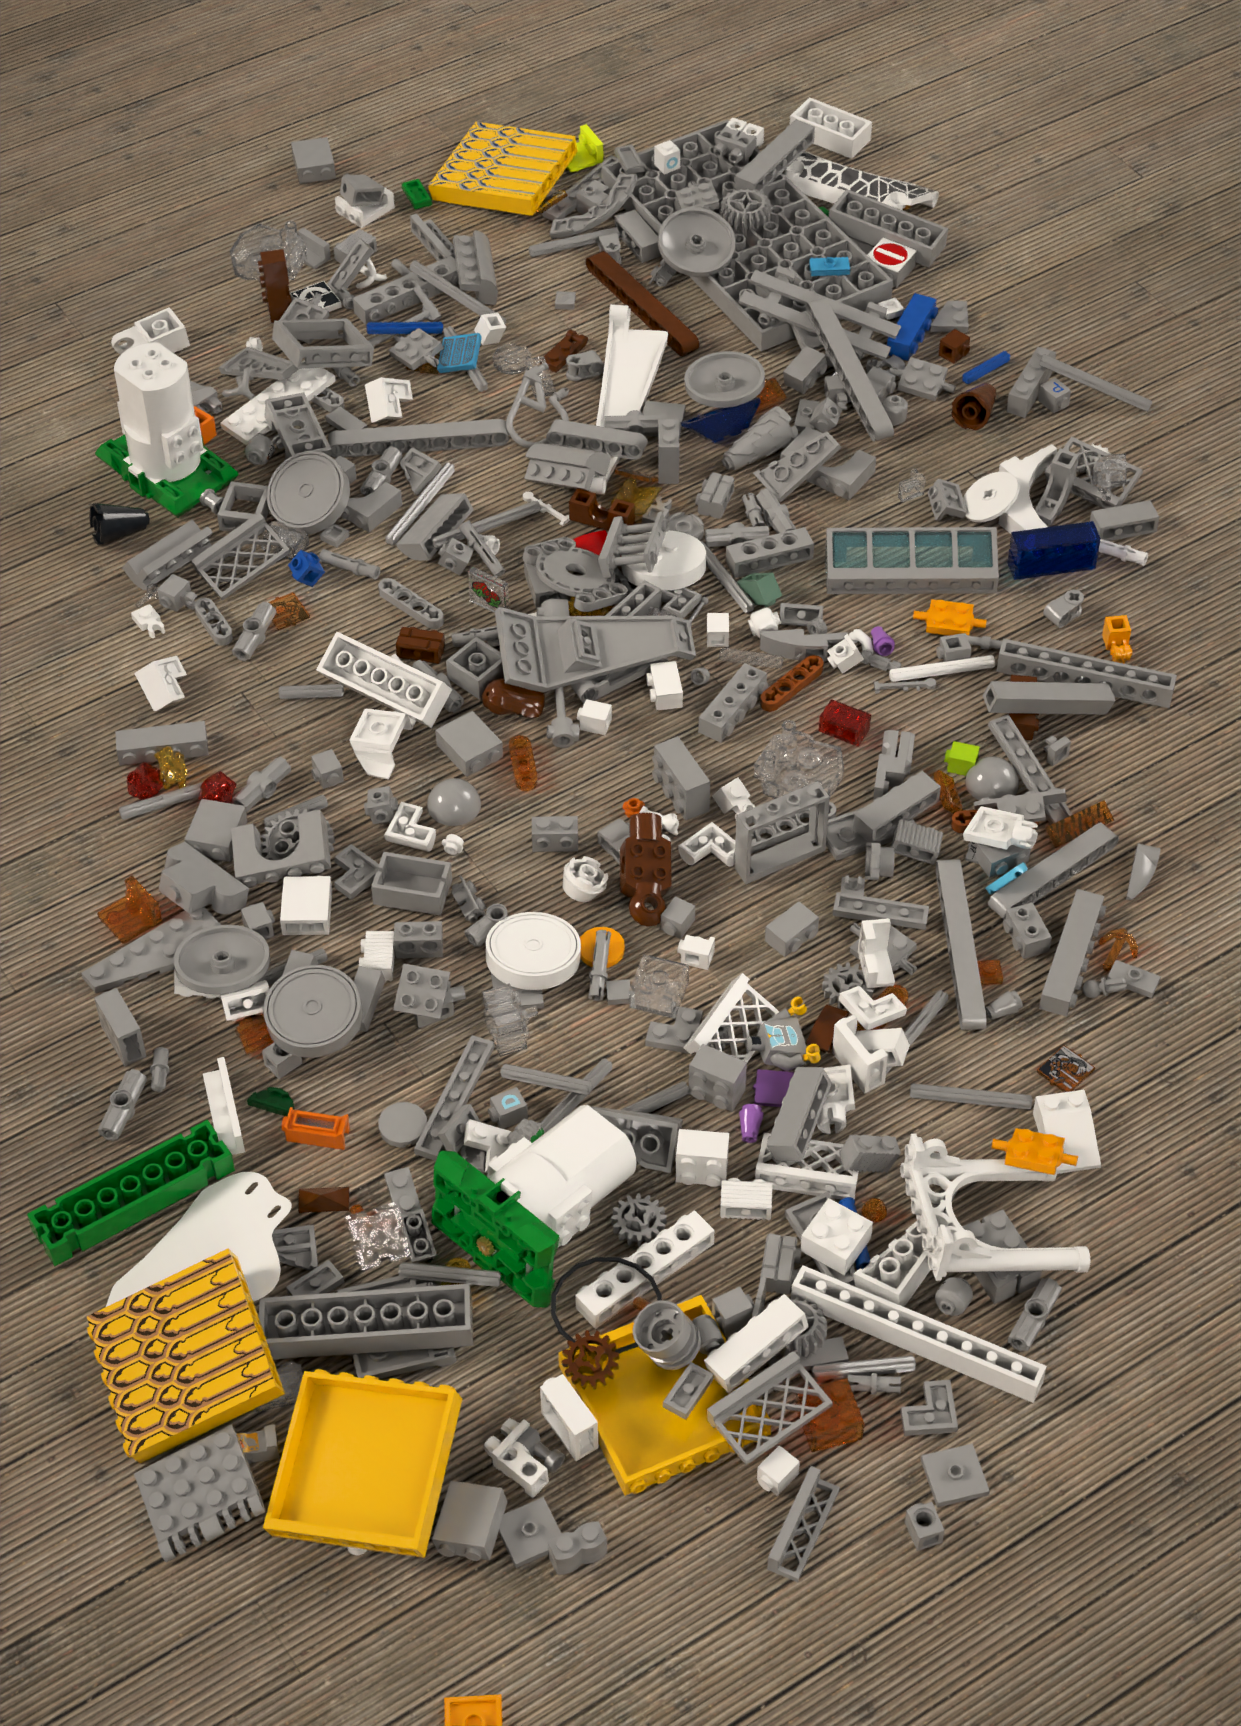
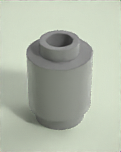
M700 1315L692 1321L700 1332V1353L709 1355L711 1351L718 1349L724 1344V1339L718 1325L710 1315Z

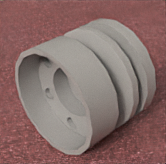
M666 1300L650 1303L639 1312L634 1320L632 1331L635 1342L657 1366L665 1370H677L687 1366L694 1360L700 1350L701 1336L699 1329L675 1303Z

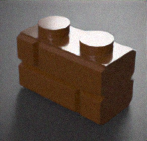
M401 627L396 641V653L399 658L440 664L445 649L444 633L436 630H421L416 627Z

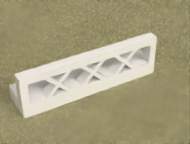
M217 1058L219 1070L203 1073L214 1129L217 1132L218 1140L224 1142L232 1155L243 1153L245 1149L225 1058Z

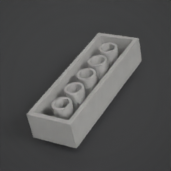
M848 189L844 191L829 210V219L847 236L872 246H876L882 238H886L917 250L916 263L926 267H930L946 247L949 228Z

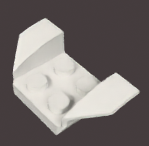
M364 709L350 738V743L367 775L389 780L395 767L392 751L402 730H412L416 722L409 718L406 713Z

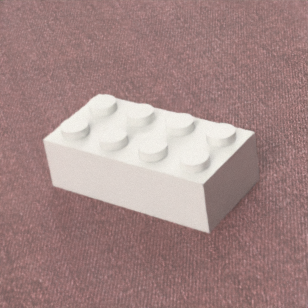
M810 97L790 115V124L797 119L815 126L813 144L851 159L871 140V121Z

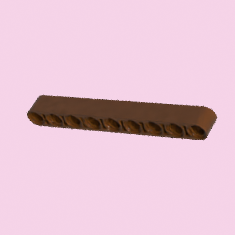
M601 251L586 258L585 262L589 272L624 305H628L631 311L651 330L668 332L667 345L679 356H684L699 349L700 344L697 336L607 252Z

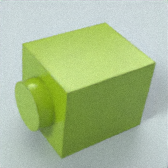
M953 741L951 750H946L944 762L948 763L947 772L966 776L969 769L975 766L976 761H978L980 746Z

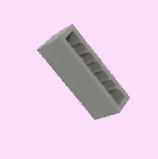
M441 494L396 544L398 549L413 560H430L440 549L433 547L432 538L457 529L473 512L474 509L466 494Z

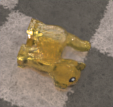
M169 746L154 754L159 762L161 771L159 778L164 788L168 790L176 782H178L179 789L186 787L187 768L184 763V755L178 752L174 757L173 748Z

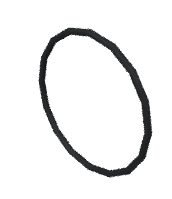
M595 1257L575 1264L560 1277L551 1295V1316L559 1333L565 1339L576 1342L563 1330L556 1315V1296L564 1280L578 1268L595 1262H618L633 1267L650 1281L657 1295V1301L662 1300V1295L654 1278L638 1264L619 1257ZM635 1342L616 1349L614 1352L620 1354L638 1347V1344Z

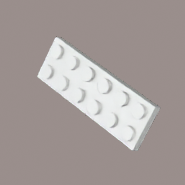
M324 368L299 369L290 378L274 382L220 423L221 428L247 445L255 435H265L271 431L265 419V402L267 399L304 392L308 401L314 398V395L317 396L326 387L328 388L336 382L335 375Z

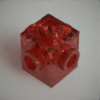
M142 762L127 776L128 794L141 800L156 795L163 787L162 771Z
M219 771L204 780L200 786L202 790L198 799L231 803L232 794L237 784Z

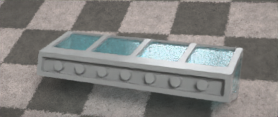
M997 527L827 528L825 545L827 594L997 593L999 580Z

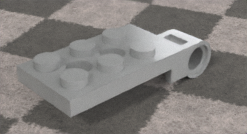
M660 659L571 684V687L583 703H585L586 699L595 701L649 673L650 664L668 662V659Z

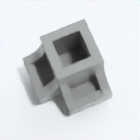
M594 180L576 193L577 211L585 214L600 201L603 202L609 196V187Z

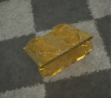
M626 479L623 487L619 489L615 498L611 501V505L615 499L634 503L635 515H644L662 487H637L635 479Z

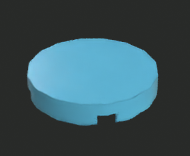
M1022 862L985 887V889L992 895L1026 872L1028 867Z

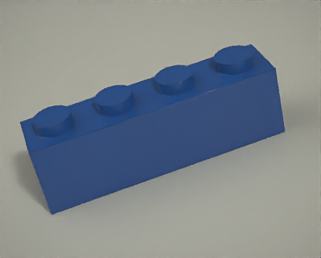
M914 293L897 322V325H900L901 328L896 339L891 337L887 339V346L891 347L888 356L895 355L902 360L909 361L912 354L916 353L918 343H922L925 331H929L932 319H935L937 316V299Z

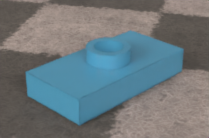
M848 257L810 258L811 276L850 275Z

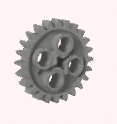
M295 809L293 815L286 811V817L284 818L281 815H277L279 821L271 820L272 828H264L266 834L261 835L263 858L281 860L294 852L300 838L298 809ZM326 821L329 851L332 852L334 851L333 844L335 843L334 833L329 821Z

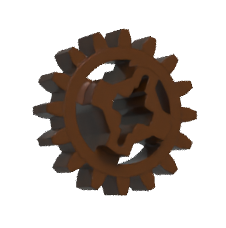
M585 1330V1337L582 1338L578 1333L575 1334L577 1341L572 1342L568 1340L567 1344L570 1350L562 1351L563 1356L568 1358L561 1361L563 1367H569L564 1371L567 1377L572 1376L571 1381L574 1385L581 1381L582 1389H585L587 1384H591L594 1390L598 1382L606 1386L605 1378L614 1379L612 1370H619L618 1363L614 1362L620 1359L619 1353L614 1352L617 1349L616 1344H609L610 1338L608 1335L601 1339L599 1331H596L594 1336H590L589 1331ZM588 1344H597V1345H599V1346L594 1347V1346H590V1345H588ZM579 1349V1356L574 1360L575 1362H573L574 1355ZM585 1352L595 1359L596 1368L587 1361ZM608 1357V1363L605 1369L602 1370V1364ZM586 1372L589 1374H593L594 1376H586L583 1375V1373Z

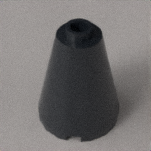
M93 503V506H90V528H94L96 532L92 536L97 545H103L145 530L147 525L150 524L149 514L142 508Z

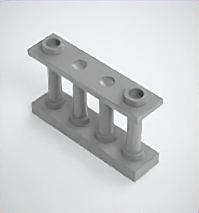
M662 511L658 512L654 523L627 526V524H624L622 516L614 517L598 558L603 578L611 577L614 568L621 565L646 563L648 573L653 572L654 566L658 562V554L665 534L669 530L668 520L664 519ZM650 531H651V533L638 534V535H629V536H628V534L642 533V532H650ZM647 542V544L624 546L625 544ZM644 553L641 555L620 557L621 555Z

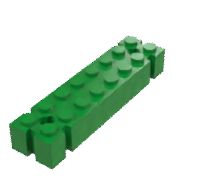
M208 1119L190 1128V1135L183 1137L180 1133L54 1199L56 1205L50 1208L43 1205L27 1213L31 1230L39 1243L43 1244L45 1252L54 1267L72 1258V1251L80 1248L83 1252L208 1185L207 1179L215 1176L219 1180L234 1172L232 1154L224 1142L218 1140L217 1132Z

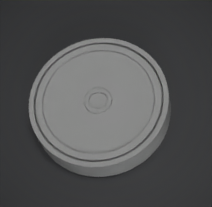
M318 451L300 452L286 459L273 473L267 488V504L271 514L286 529L297 534H313L330 527L344 512L350 496L349 479L343 468L332 457Z
M307 965L287 972L271 986L264 1001L263 1013L268 1033L278 1047L298 1057L316 1058L330 1055L342 1049L355 1037L361 1026L363 1008L358 988L348 975L330 966Z

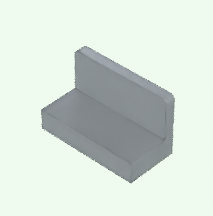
M304 227L298 231L299 244L289 249L290 255L312 269L318 268L331 259L329 243Z

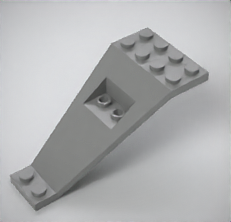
M498 607L495 611L505 683L542 693L671 656L688 660L696 657L690 620L676 616H533L503 607Z

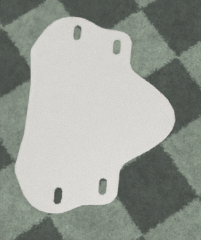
M240 1172L208 1186L200 1192L182 1218L160 1242L115 1283L106 1307L227 1248L239 1259L253 1302L265 1297L275 1288L281 1272L279 1257L272 1240V1233L290 1212L291 1202L275 1192L266 1177L255 1172ZM254 1182H258V1186L253 1192L246 1195L245 1191ZM280 1205L281 1209L276 1213V1215L272 1218H268L267 1215L272 1211V1209L275 1206Z

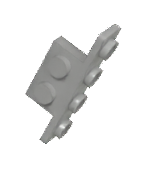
M1051 788L1045 792L1029 791L1024 795L1017 796L1007 794L996 799L986 797L975 801L974 807L975 810H979L981 806L992 809L998 808L1001 811L1024 815V820L1039 822L1046 821L1044 805L1066 802L1067 797L1065 789Z

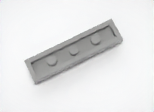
M840 892L836 893L833 916L863 921L880 918L890 919L891 925L926 930L929 906Z

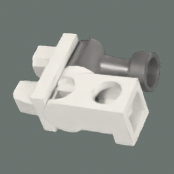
M508 1418L501 1427V1433L506 1438L501 1442L495 1436H491L485 1442L484 1448L492 1458L493 1466L525 1489V1493L533 1499L549 1482L548 1470L552 1473L556 1472L563 1464L565 1455L559 1450L550 1451L541 1443L539 1432L530 1427V1423L523 1419L519 1423ZM533 1455H536V1456H538L539 1458L543 1459V1460H544V1465H542L540 1462H538V1461H537L536 1459H534L532 1456H533Z

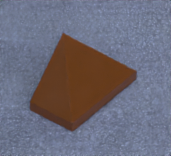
M349 1187L299 1189L298 1212L349 1211L350 1189Z

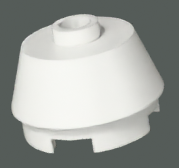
M587 856L576 860L572 858L564 867L563 889L572 899L579 902H589L606 889L608 873L604 874L599 868L601 864L593 858Z

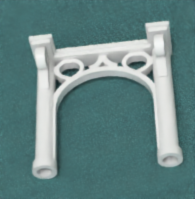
M911 1134L909 1144L905 1145V1162L901 1163L900 1174L902 1178H905L906 1194L911 1198V1210L917 1217V1230L921 1232L923 1237V1250L928 1253V1266L930 1270H933L936 1281H941L942 1277H946L947 1272L1074 1270L1076 1273H1086L1089 1271L1090 1253L1086 1246L1060 1248H999L976 1239L973 1232L965 1230L957 1221L952 1209L951 1201L953 1195L966 1184L979 1181H1055L1057 1169L1055 1175L1004 1165L1005 1159L960 1160V1158L947 1155V1149L942 1140L930 1139L923 1143L921 1137ZM929 1185H938L945 1192H933L930 1189ZM932 1203L939 1204V1206L933 1208Z

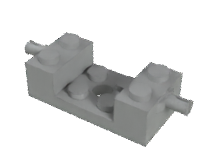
M304 392L266 400L265 419L270 430H277L283 442L285 460L305 451H318L331 457V447ZM294 426H299L301 429H296Z

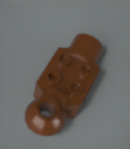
M637 813L630 816L629 838H626L620 847V892L627 897H632L629 903V911L637 923L647 927L656 926L661 923V914L667 908L662 897L666 895L672 886L671 842L662 837V817L655 813ZM644 903H650L654 910L647 909Z

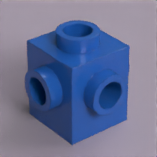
M300 550L288 564L293 578L311 587L325 573L319 562V557L313 552L308 553Z

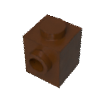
M953 329L940 340L939 356L955 364L969 353L970 337Z

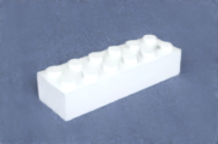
M336 632L316 669L326 678L343 684V686L399 713H406L409 718L430 728L433 727L452 691L444 682L339 632Z

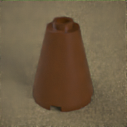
M983 383L959 394L952 402L951 414L954 421L963 429L969 428L973 429L972 431L983 428L991 415L996 398L995 388L989 383Z

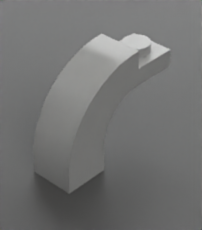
M1059 448L1051 462L1047 487L1035 508L1039 518L1048 525H1052L1056 516H1060L1066 504L1076 476L1079 454Z

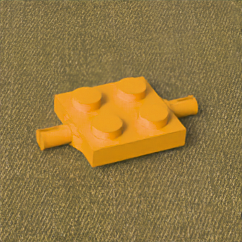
M931 599L930 608L927 612L914 610L913 619L926 621V633L947 636L962 633L969 635L973 627L986 629L987 619L974 618V604Z
M1015 1128L1013 1137L1008 1142L995 1138L992 1141L991 1149L1006 1151L1004 1165L1055 1175L1056 1169L1061 1163L1077 1166L1078 1156L1064 1153L1065 1138L1057 1137L1053 1134H1043L1028 1129Z

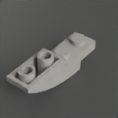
M804 629L760 632V650L792 660L803 661L808 656L817 655L823 661H827L829 655L827 650L844 640V636L848 632L804 635Z
M409 1167L384 1173L393 1211L411 1262L417 1263L437 1257Z

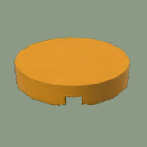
M594 927L587 930L580 936V958L585 964L590 967L593 966L596 931L598 930L611 932L607 968L616 965L623 958L625 944L620 933L607 927Z

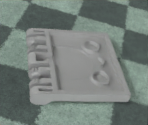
M396 1276L337 1290V1293L437 1286V1284L435 1283L436 1281ZM453 1347L352 1354L357 1378H364L365 1375H370L382 1379L432 1366L444 1367L452 1365L457 1361Z
M232 1424L134 1473L158 1541L160 1553L165 1562L177 1557L172 1541L180 1555L187 1552L186 1545L182 1539V1536L189 1533L190 1540L195 1547L202 1545L197 1530L199 1527L207 1542L224 1534L225 1529L220 1518L222 1515L230 1530L235 1528L236 1521L231 1511L239 1508L240 1515L246 1522L252 1519L247 1503H249L255 1517L266 1512L237 1432Z

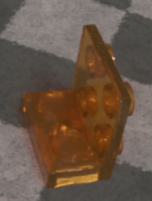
M133 876L125 879L126 896L97 913L98 918L122 944L127 943L162 921L159 903Z

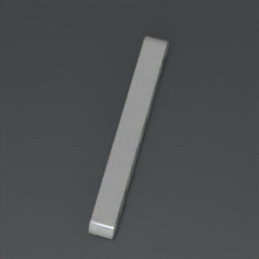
M824 297L807 302V315L871 440L875 442L892 437L894 435L893 425L828 299Z
M503 419L338 430L328 435L331 456L334 458L338 456L345 458L382 455L390 446L396 447L401 453H408L412 447L420 452L496 447L503 446L509 441L506 421Z
M960 859L936 860V879L960 1029H986V1011Z

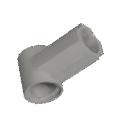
M498 903L489 906L486 915L464 931L465 936L474 947H479L485 943L491 928L499 921L508 917L507 908Z

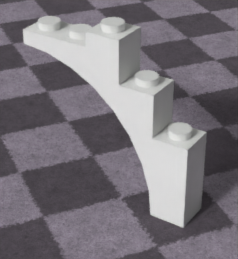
M1052 444L1040 449L1029 457H1025L1023 460L1015 456L1001 463L999 467V472H1008L1014 475L1020 487L1014 504L1004 514L999 516V525L1030 552L1044 546L1048 541L1049 527L1035 512L1030 500L1029 491L1035 480L1046 470L1048 465L1051 466V462L1057 453V448Z

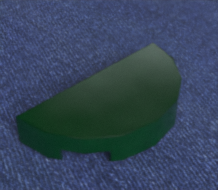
M267 1087V1090L260 1091L257 1094L254 1092L247 1100L249 1106L282 1116H288L290 1107H293V1110H295L289 1093L281 1088Z

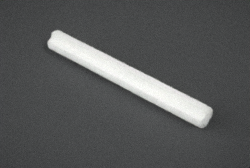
M993 655L896 668L889 671V677L891 682L989 669L995 667V659Z

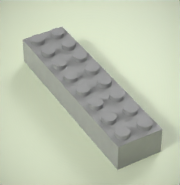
M470 1284L266 1297L259 1300V1320L273 1359L473 1346V1308Z

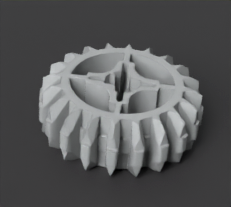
M740 188L739 191L733 190L732 193H727V196L723 197L720 205V215L731 227H735L736 230L739 228L743 229V231L745 229L751 231L752 228L759 229V226H764L769 221L771 214L770 200L762 192H756V189L749 190L747 188V190H742Z
M797 1296L795 1300L791 1301L805 1313L809 1327L779 1351L775 1358L780 1355L785 1357L794 1351L798 1356H803L807 1359L809 1353L816 1354L818 1348H822L824 1340H826L827 1321L823 1310H818L817 1304H810L808 1299L800 1301Z

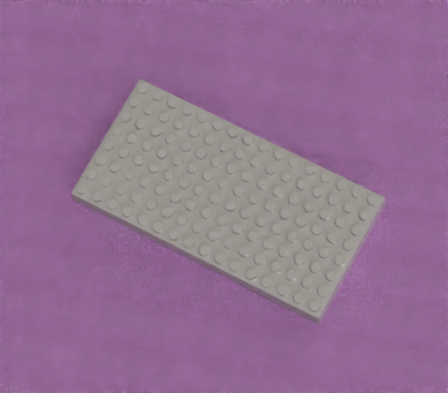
M729 120L671 140L680 149V169L667 174H663L654 165V147L641 151L637 154L644 165V172L635 173L638 178L635 188L622 207L627 212L635 209L658 236L664 220L672 213L680 210L676 191L689 188L688 183L690 181L691 184L694 181L696 186L712 182L721 205L723 197L735 190V175L745 168L747 163H750L761 151L756 147L745 163L741 161L737 164L731 163L727 156H723L720 159L714 157L716 137ZM618 160L601 166V179L603 184L609 187L610 192L618 175H626ZM783 173L762 191V194L767 195L771 203L769 221L764 226H759V229L752 228L751 231L749 229L743 231L740 228L736 230L735 227H731L735 235V250L729 264L720 272L710 276H689L760 351L796 338L790 323L773 317L770 324L762 325L758 322L759 311L738 304L744 290L760 297L768 298L770 290L749 283L755 270L775 277L776 270L780 266L797 273L794 285L861 311L867 308L869 301L878 304L879 302L892 299L893 280ZM720 208L711 210L720 215ZM848 257L850 275L811 276L810 258ZM783 296L780 302L781 305L796 311H806V304Z

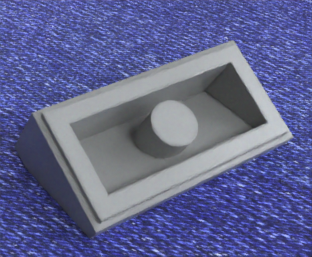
M781 603V624L779 625L807 626V623L814 618H821L823 620L824 606Z

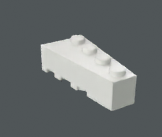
M917 1221L906 1229V1233L898 1240L894 1239L888 1244L889 1248L882 1254L875 1255L870 1260V1264L863 1270L860 1268L854 1273L855 1287L905 1307L930 1272L928 1253L923 1250V1237L921 1232L917 1230Z

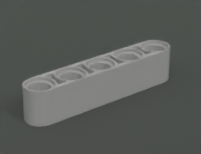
M566 420L553 421L546 435V440L552 445L599 451L609 456L631 460L640 459L647 445V438L640 433Z

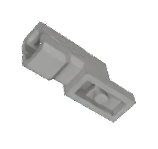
M884 731L882 754H879L873 801L877 797H882L883 794L888 793L889 787L901 785L904 777L910 774L915 734L901 731L898 757H896L899 731Z

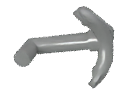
M246 367L243 371V376L236 377L237 388L223 390L222 395L224 397L244 395L250 400L255 397L249 389V381L254 380V377H250V368Z

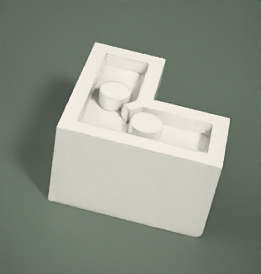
M381 377L365 384L372 423H377L384 419L398 420L402 418L400 401L409 402L413 400L409 380Z
M178 656L153 661L134 673L153 711H158L170 703L178 702L185 698L176 681L187 675Z
M890 919L862 921L858 955L867 988L894 986L895 984L887 952L891 926Z

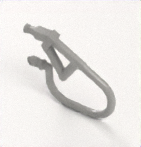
M546 362L525 371L522 383L506 419V429L510 437L517 444L528 449L535 443H549L546 438L538 442H529L522 439L513 428V420L521 404L544 413L546 401L540 375L544 370L549 369ZM529 385L535 387L537 401L525 397ZM562 388L549 397V402L559 412L562 420L569 421L566 410L559 403L562 398L568 395L569 390H567L568 388Z

